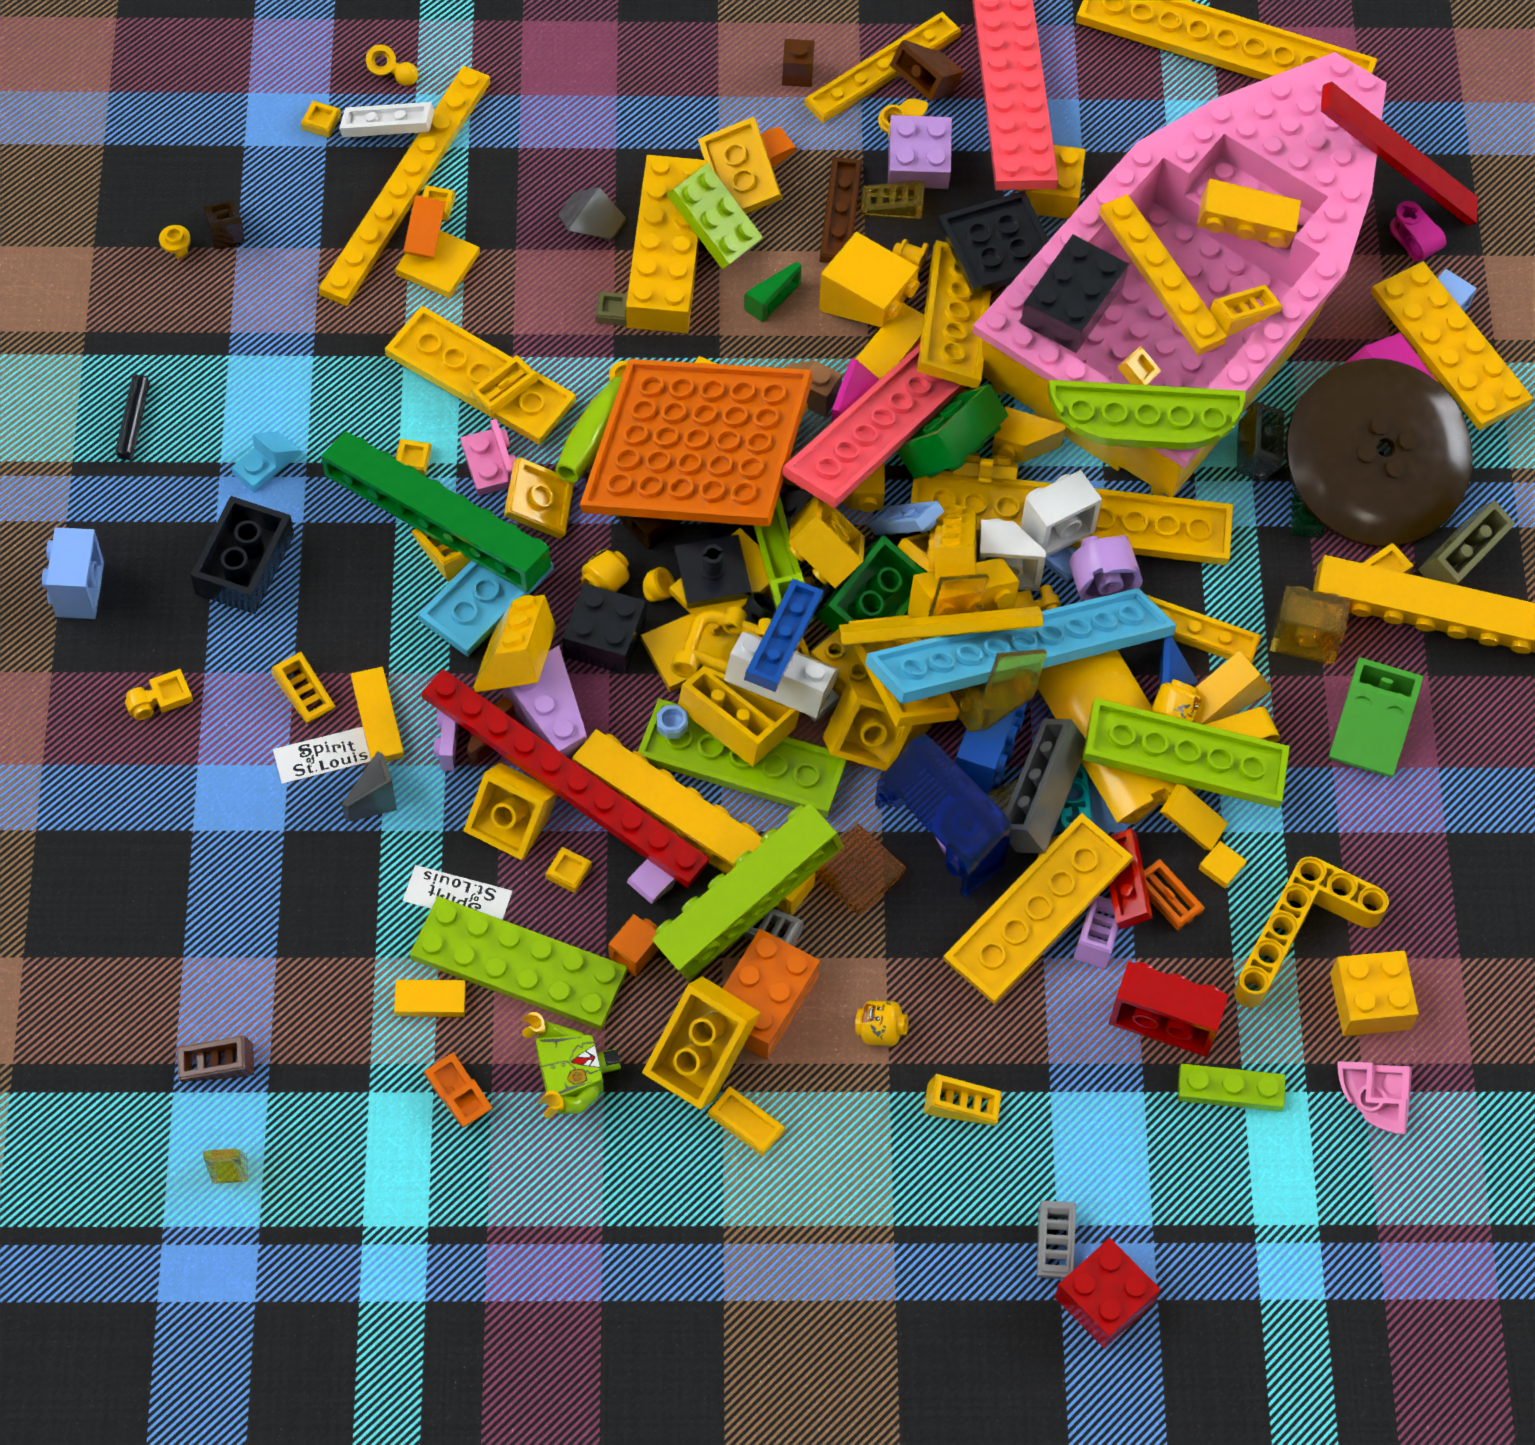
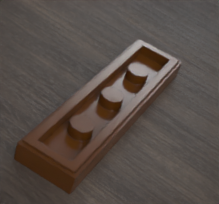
M832 157L819 262L830 263L854 235L863 160Z

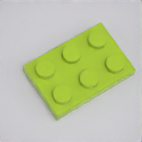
M708 163L666 194L722 269L763 238Z

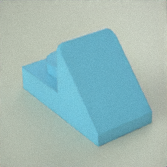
M279 431L254 433L252 437L255 448L231 467L232 474L254 493L301 454V450Z

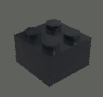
M583 583L562 638L563 657L626 675L646 622V601Z

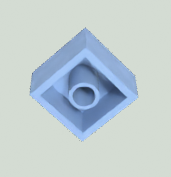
M55 527L53 540H48L46 553L49 566L48 569L44 568L42 572V587L47 588L48 604L53 606L56 617L96 619L104 560L95 530Z

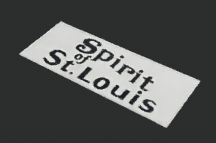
M363 727L273 749L282 784L371 761Z
M415 865L403 901L432 909L437 896L503 920L512 890Z

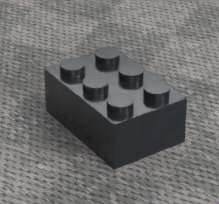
M1072 234L1024 302L1020 323L1077 353L1123 287L1129 263Z
M230 496L190 575L195 595L256 614L294 537L291 515Z

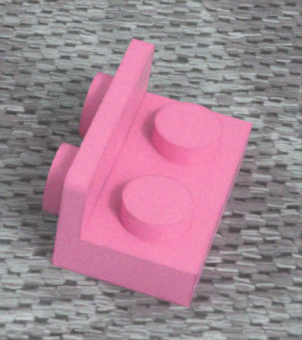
M497 419L490 420L491 430L460 437L461 446L478 496L509 488L513 463L516 460L514 454L508 455L507 447H510L508 434L505 428L500 429Z

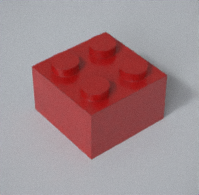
M1109 1237L1058 1284L1054 1298L1106 1349L1156 1302L1161 1289Z

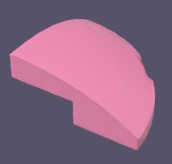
M1338 1061L1339 1081L1348 1102L1354 1104L1364 1115V1119L1375 1127L1387 1132L1406 1135L1412 1068L1410 1066Z

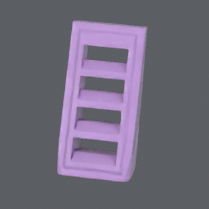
M1098 896L1089 905L1074 953V959L1099 968H1106L1119 926L1116 924L1115 917L1113 919L1095 913V910L1114 915L1112 900Z

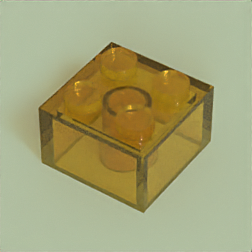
M1286 586L1275 618L1269 651L1334 665L1345 635L1351 599L1342 598L1340 595L1333 593L1323 594L1310 591L1301 586Z

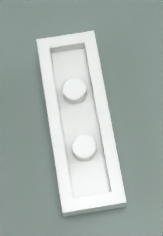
M432 102L347 107L344 110L339 129L342 137L429 132L435 110Z

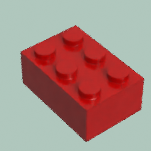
M1128 961L1108 1024L1208 1057L1229 994L1223 993L1213 985H1199L1190 982L1180 974H1166L1157 971L1147 963Z

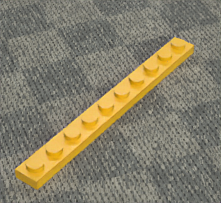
M464 65L462 66L434 109L435 112L430 131L418 134L319 286V294L321 296L348 306L413 205L415 195L420 194L490 85L489 75Z

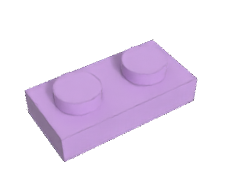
M437 710V728L442 729L441 738L435 737L434 757L439 758L441 770L454 771L459 724L440 710Z

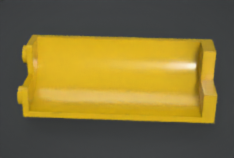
M1118 650L1035 670L1038 671L1035 685L1056 719H1072L1085 739L1094 698L1153 712L1151 704ZM1084 760L1081 761L1117 823H1138L1158 805H1164L1177 784ZM1185 786L1191 792H1195L1197 790V788Z

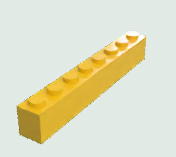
M1324 555L1318 564L1311 601L1319 603L1323 608L1331 610L1338 609L1339 607L1349 608L1352 614L1360 617L1373 615L1381 617L1385 622L1391 624H1412L1421 631L1430 632L1438 630L1446 632L1448 636L1456 639L1468 637L1477 639L1486 646L1503 645L1511 647V650L1517 653H1535V603Z
M595 729L572 757L573 762L670 831L679 835L683 840L707 856L709 863L725 874H728L736 867L734 862L746 851L752 853L762 844L760 842L762 837L758 835L751 825L745 822L739 823L730 817L725 808L717 804L713 806L704 800L696 789L689 786L687 788L675 780L670 772L665 769L658 770L649 764L648 760L641 753L629 751L611 734L607 733L605 735ZM815 873L776 907L784 913L792 915L813 889Z

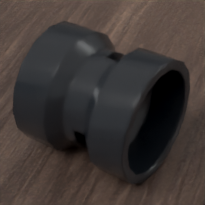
M753 592L747 599L746 608H742L747 614L745 621L758 625V621L762 618L772 620L776 612L774 600L761 592Z

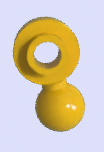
M375 45L367 52L366 65L372 74L386 76L392 73L396 81L402 86H411L417 81L418 70L416 66L410 62L397 63L396 56L390 47ZM378 56L385 57L387 60L386 65L382 67L376 65V58Z

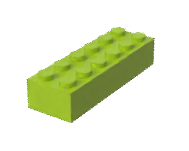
M810 802L805 807L800 805L792 810L786 818L788 822L778 830L773 828L761 838L760 842L762 844L752 853L750 851L744 852L734 862L735 868L726 875L722 873L715 877L709 883V890L700 898L697 896L691 898L682 907V914L673 921L671 919L666 920L656 929L655 933L657 935L652 941L688 982L845 847L837 832Z

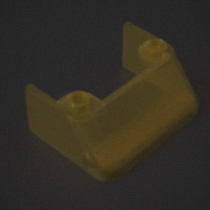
M987 574L940 577L928 617L985 611L981 603L989 576ZM933 637L922 638L921 640H925V639H929V638H933ZM1045 649L997 653L987 683L950 692L959 709L958 717L968 731H986L1032 699L1037 690V683L1047 656Z

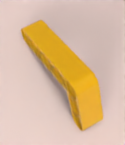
M1316 857L1302 858L1297 863L1240 974L1234 991L1238 1003L1247 1008H1255L1261 1005L1313 903L1361 927L1373 928L1382 921L1389 904L1385 891ZM1302 874H1309L1312 877H1314L1315 880H1306L1305 878H1303ZM1332 889H1340L1345 892L1346 896L1337 895ZM1288 901L1299 903L1301 908L1292 907ZM1364 904L1373 905L1377 911L1368 910ZM1274 928H1281L1288 935H1279L1274 931ZM1259 956H1269L1274 962L1266 963ZM1246 983L1255 984L1256 986H1258V988H1259L1260 990H1259V991L1249 990V989L1245 986V984H1246Z

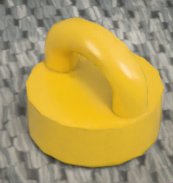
M657 567L647 572L643 581L644 597L649 602L662 601L672 597L669 593V587L675 583L672 574L664 567Z

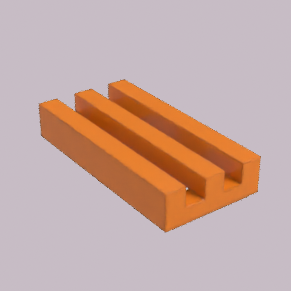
M1161 859L1144 870L1150 902L1177 931L1182 929L1184 924L1190 923L1196 915L1199 916L1204 912L1205 907ZM1156 871L1191 908L1189 911L1175 897V894L1154 874Z

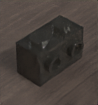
M1256 402L1238 421L1236 473L1265 482L1274 472L1280 469L1284 461L1285 411Z

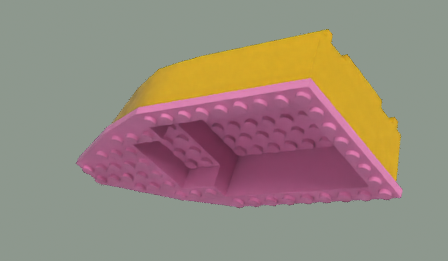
M1334 52L1215 98L1138 141L973 325L972 333L982 339V355L984 357L983 377L993 383V390L1000 396H1003L1006 392L1032 409L1034 415L1062 423L1050 403L1048 394L1049 380L1130 384L1117 367L1136 348L1141 346L1161 370L1148 385L1246 391L1243 413L1297 349L1323 309L1327 298L1345 278L1372 194L1377 154L1321 112L1322 87L1324 84L1332 81L1382 121L1387 83ZM1209 179L1301 200L1297 232L1288 248L1273 247L1264 242L1252 239L1243 240L1235 235L1223 232H1210L1206 228L1197 227L1201 196ZM1128 194L1209 310L1214 299L1264 284L1283 306L1282 310L1240 332L1227 336L1226 344L1198 356L1100 216V206ZM1072 234L1129 263L1123 287L1077 353L1020 323L1024 302ZM1257 298L1256 300L1261 305V307L1264 306L1262 302ZM1067 427L1064 437L1118 471L1122 467L1151 485V493L1154 495L1163 496L1166 494L1169 497H1173L1219 442L1217 441L1197 449L1175 450L1102 445L1078 436Z

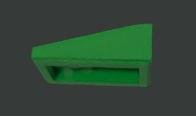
M796 261L748 290L744 294L745 311L761 322L766 321L801 284V264Z

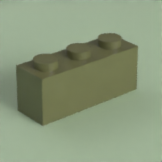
M1493 500L1474 511L1418 570L1425 578L1455 585L1468 574L1516 523Z

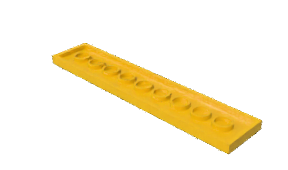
M1083 0L1076 17V23L1259 80L1267 79L1334 52L1371 74L1377 62V58L1189 0Z
M943 471L933 478H928L927 475L917 479L913 478L911 503L938 501L942 508L951 504L962 505L963 508H976L977 536H979L981 519L990 520L997 518L1004 521H1013L1020 527L1027 495L1036 488H1045L1053 483L992 478L991 484L979 483L978 476L953 474L952 471ZM1094 488L1102 498L1095 533L1089 536H1097L1100 539L1125 535L1129 539L1134 555L1228 565L1230 560L1233 504ZM1083 539L1067 547L1080 548V543Z

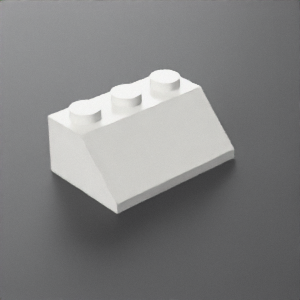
M742 632L730 653L724 681L817 718L841 669L796 651L776 692L744 680L745 672L763 637L750 632Z

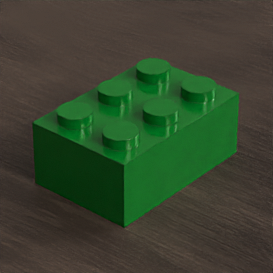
M987 384L953 397L942 410L906 441L897 452L914 479L926 475L928 478H933L948 468L950 471H955L966 464L967 460L965 458L968 455L977 452L984 446L982 442L984 439L993 436L1001 430L1000 424L1009 415L992 386Z
M883 535L868 547L864 553L863 562L838 585L815 616L833 632L839 628V625L848 624L849 621L903 616L909 607L913 575L926 573V571Z

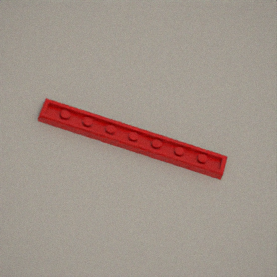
M1331 81L1323 85L1321 112L1377 154V156L1464 224L1469 226L1477 223L1478 197L1335 83Z

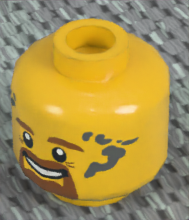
M1173 679L1171 683L1166 682L1160 686L1152 705V711L1193 722L1201 704V697L1196 694L1197 688Z
M867 1001L863 1008H859L856 1013V1035L861 1036L863 1042L867 1045L894 1046L898 1043L901 1035L907 1034L908 1016L907 1014H902L901 1007L897 1002Z

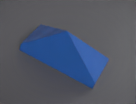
M1172 636L1163 638L1160 650L1159 689L1163 683H1171L1173 679L1191 686L1196 685L1198 681Z

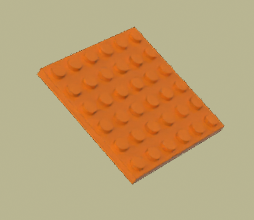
M629 359L580 502L582 513L770 527L784 480L782 475L783 466L789 462L812 385V370Z

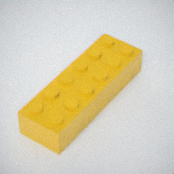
M647 155L626 302V328L688 333L700 239L666 194L707 164L708 160Z

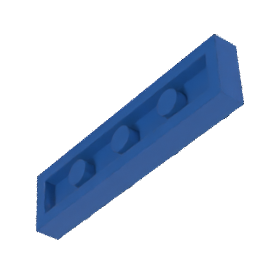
M792 578L745 672V681L776 692L821 601L824 590Z

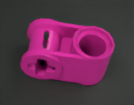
M1404 201L1397 206L1395 211L1396 217L1391 220L1389 232L1404 247L1414 261L1421 262L1446 246V236L1442 229L1428 217L1417 203Z

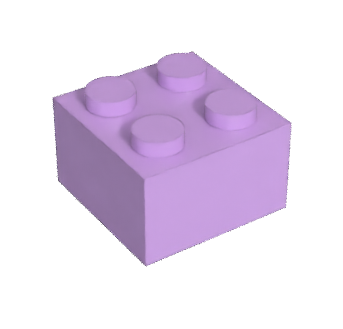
M891 115L888 149V187L948 189L951 175L952 117Z

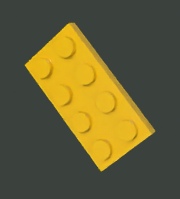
M903 615L884 618L849 621L848 624L907 619L909 618V616ZM921 638L853 644L896 727L956 720L959 709L950 692L901 704L865 665L867 653L921 641Z

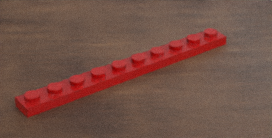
M442 669L422 691V698L685 887L689 888L709 864V858L446 670Z

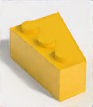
M703 666L682 684L678 705L688 712V716L753 767L796 729L800 711L724 681L725 674Z

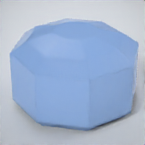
M665 705L657 713V731L666 739L680 738L688 730V712L679 705Z

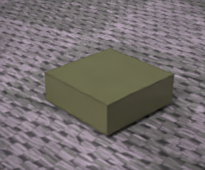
M599 291L595 323L626 326L628 294Z

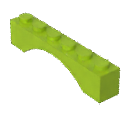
M780 494L770 527L753 525L776 610L792 578L805 583L798 560L789 550L791 546L788 543L790 532Z

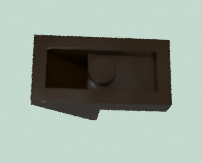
M234 200L204 206L216 250L245 243L241 217Z

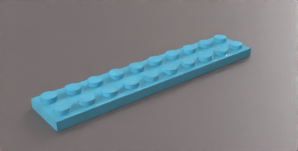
M1139 588L1041 611L1043 614L1042 627L933 637L867 653L865 665L901 704L1173 636L1176 624Z

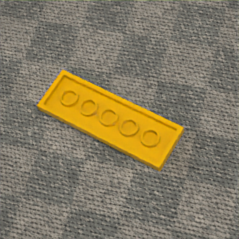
M936 240L932 250L917 372L959 385L978 388L982 380L984 357L982 355V339L973 334L972 331L973 325L990 307L991 290L972 295L948 243Z
M1424 261L1372 286L1371 295L1479 431L1531 405L1533 397Z
M424 306L417 310L385 348V355L488 416L490 415L487 413L486 408L482 409L478 405L477 400L470 398L469 391L512 359L509 355ZM518 367V368L515 369L513 372H511L509 375H507L505 378L511 377V376H512L513 374H515L518 370H520V368ZM536 372L538 374V381L490 417L497 419L498 422L534 443L541 445L575 404L576 394ZM499 381L496 385H494L492 388L486 391L483 395L486 396L489 392H491L493 389L499 386L498 384L501 381Z
M1081 813L1046 849V852L1042 853L943 956V960L995 1005L1132 862L1133 856Z

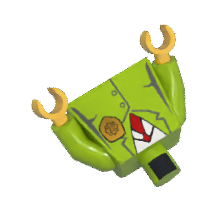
M530 1012L521 1019L523 1022L531 1025L522 1030V1035L525 1038H531L536 1034L540 1037L535 1039L536 1052L546 1093L538 1103L549 1106L543 1113L544 1117L550 1119L556 1113H583L598 1098L599 1094L604 1091L602 1073L621 1069L617 1049L596 1053L594 1040L591 1035H584L583 1032L544 1021L539 1013Z

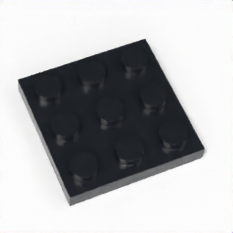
M1025 191L943 214L938 218V225L972 295L1010 285L1049 241Z

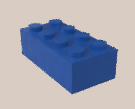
M1034 670L983 683L956 756L952 788L983 794L989 798L993 788L1000 789L1005 774L1006 762L1010 761L1015 746L1016 734L1020 733L1025 718L1026 706L1030 705L1035 690L1034 684L1038 671Z

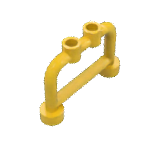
M730 607L727 613L715 610L701 612L691 624L683 651L674 654L670 666L672 672L680 677L690 678L697 672L699 665L725 674L728 661L697 650L704 627L709 623H715L722 626L729 634L737 635L742 632H750L763 637L771 619L762 618L758 621V625L745 621L747 614L739 607Z

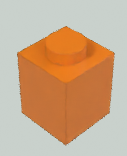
M633 914L608 944L609 958L617 963L628 966V972L636 977L659 950L652 941L657 935L655 933L658 928L657 925L649 919L644 918L642 920Z

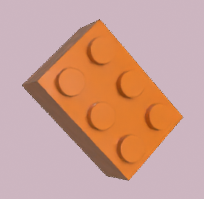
M759 929L722 989L761 1012L743 1047L768 1060L818 979L820 960L762 929Z

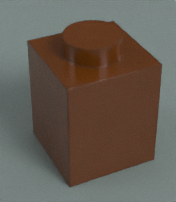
M785 39L782 85L812 87L814 40Z

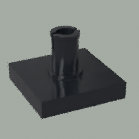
M739 535L674 546L687 609L746 599L752 594Z

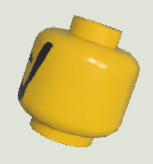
M607 549L600 550L582 566L581 582L582 584L585 583L617 592L629 580V571L627 569L629 563L625 556L618 551L613 553Z

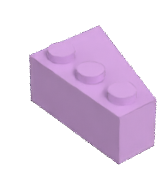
M558 645L548 651L538 683L504 688L505 696L514 704L515 711L529 730L572 760V757L587 740V735Z

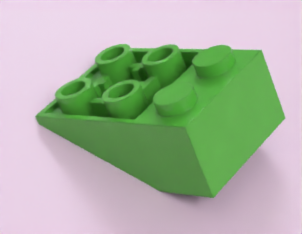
M1359 657L1351 677L1328 759L1393 778L1423 676Z

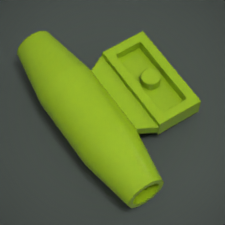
M614 377L590 401L568 435L555 468L557 475L562 480L576 483L586 473V469L593 466L622 377Z

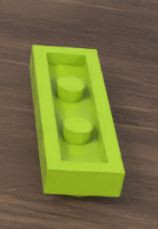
M1181 1064L1179 1068L1178 1101L1282 1112L1285 1102V1074Z

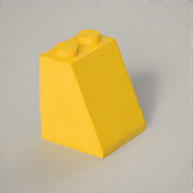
M855 232L821 273L819 310L835 316L883 327L890 318H896L907 297L912 298L918 290L920 284L917 281L919 267L860 233Z

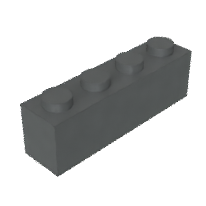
M1043 719L998 828L1015 852H1046L1084 753L1086 739L1072 719Z

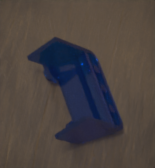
M921 733L905 747L877 781L875 805L880 809L885 804L887 806L893 805L897 808L904 804L946 848L945 855L947 860H945V865L954 876L962 878L960 894L965 898L1004 867L1012 826L1005 813L928 735Z

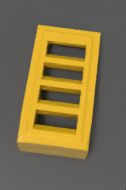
M1264 284L1214 299L1209 311L1225 334L1230 336L1280 312L1283 306ZM1258 298L1264 306L1261 307L1256 299Z
M414 529L412 531L416 541L448 582L471 561L461 552H451L452 549L444 544L435 547L440 542L433 538L429 540L427 538L429 536L420 530Z
M302 652L272 667L271 674L306 724L335 709L336 706ZM298 669L300 670L301 674L288 680L287 675ZM305 679L308 681V684L297 690L293 688L294 685ZM312 689L315 691L316 694L303 701L299 697ZM319 699L323 702L321 706L310 712L306 708V706Z
M935 1074L927 1085L924 1114L996 1126L998 1124L1002 1091ZM941 1092H945L943 1101L940 1100ZM954 1094L959 1095L958 1105L953 1104ZM968 1096L973 1097L972 1109L967 1108ZM982 1098L988 1099L986 1113L980 1111Z

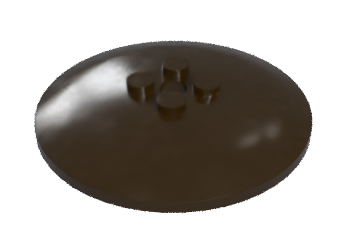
M1378 358L1360 359L1339 365L1326 372L1299 399L1289 420L1286 433L1285 455L1287 469L1295 492L1303 505L1328 530L1348 541L1361 545L1387 547L1393 543L1395 546H1400L1422 539L1442 526L1453 515L1464 498L1469 485L1473 463L1472 444L1463 414L1450 394L1437 381L1421 370L1402 362ZM1379 441H1384L1390 445L1391 455L1389 457H1384L1378 453L1377 443Z

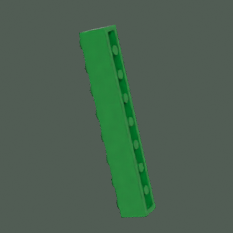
M345 431L321 455L324 475L452 550L461 552L466 558L525 592H528L551 568L549 547L544 541L527 535L512 523L504 522L497 518L490 510L482 509L471 503L464 495L455 494L448 490L439 481L431 480L420 474L413 466L404 465L394 459L390 453L380 451L369 445L362 437H355Z

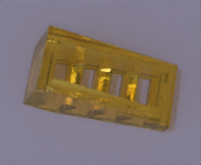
M909 181L863 186L861 214L922 219L924 182ZM871 196L877 197V204H871ZM883 197H889V203H883ZM896 198H902L901 201L895 202Z
M218 1149L203 1151V1158L212 1183L248 1181V1157L242 1150Z

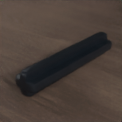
M136 374L131 379L115 450L117 458L121 460H131L134 457L150 385L149 379L145 375L140 376Z

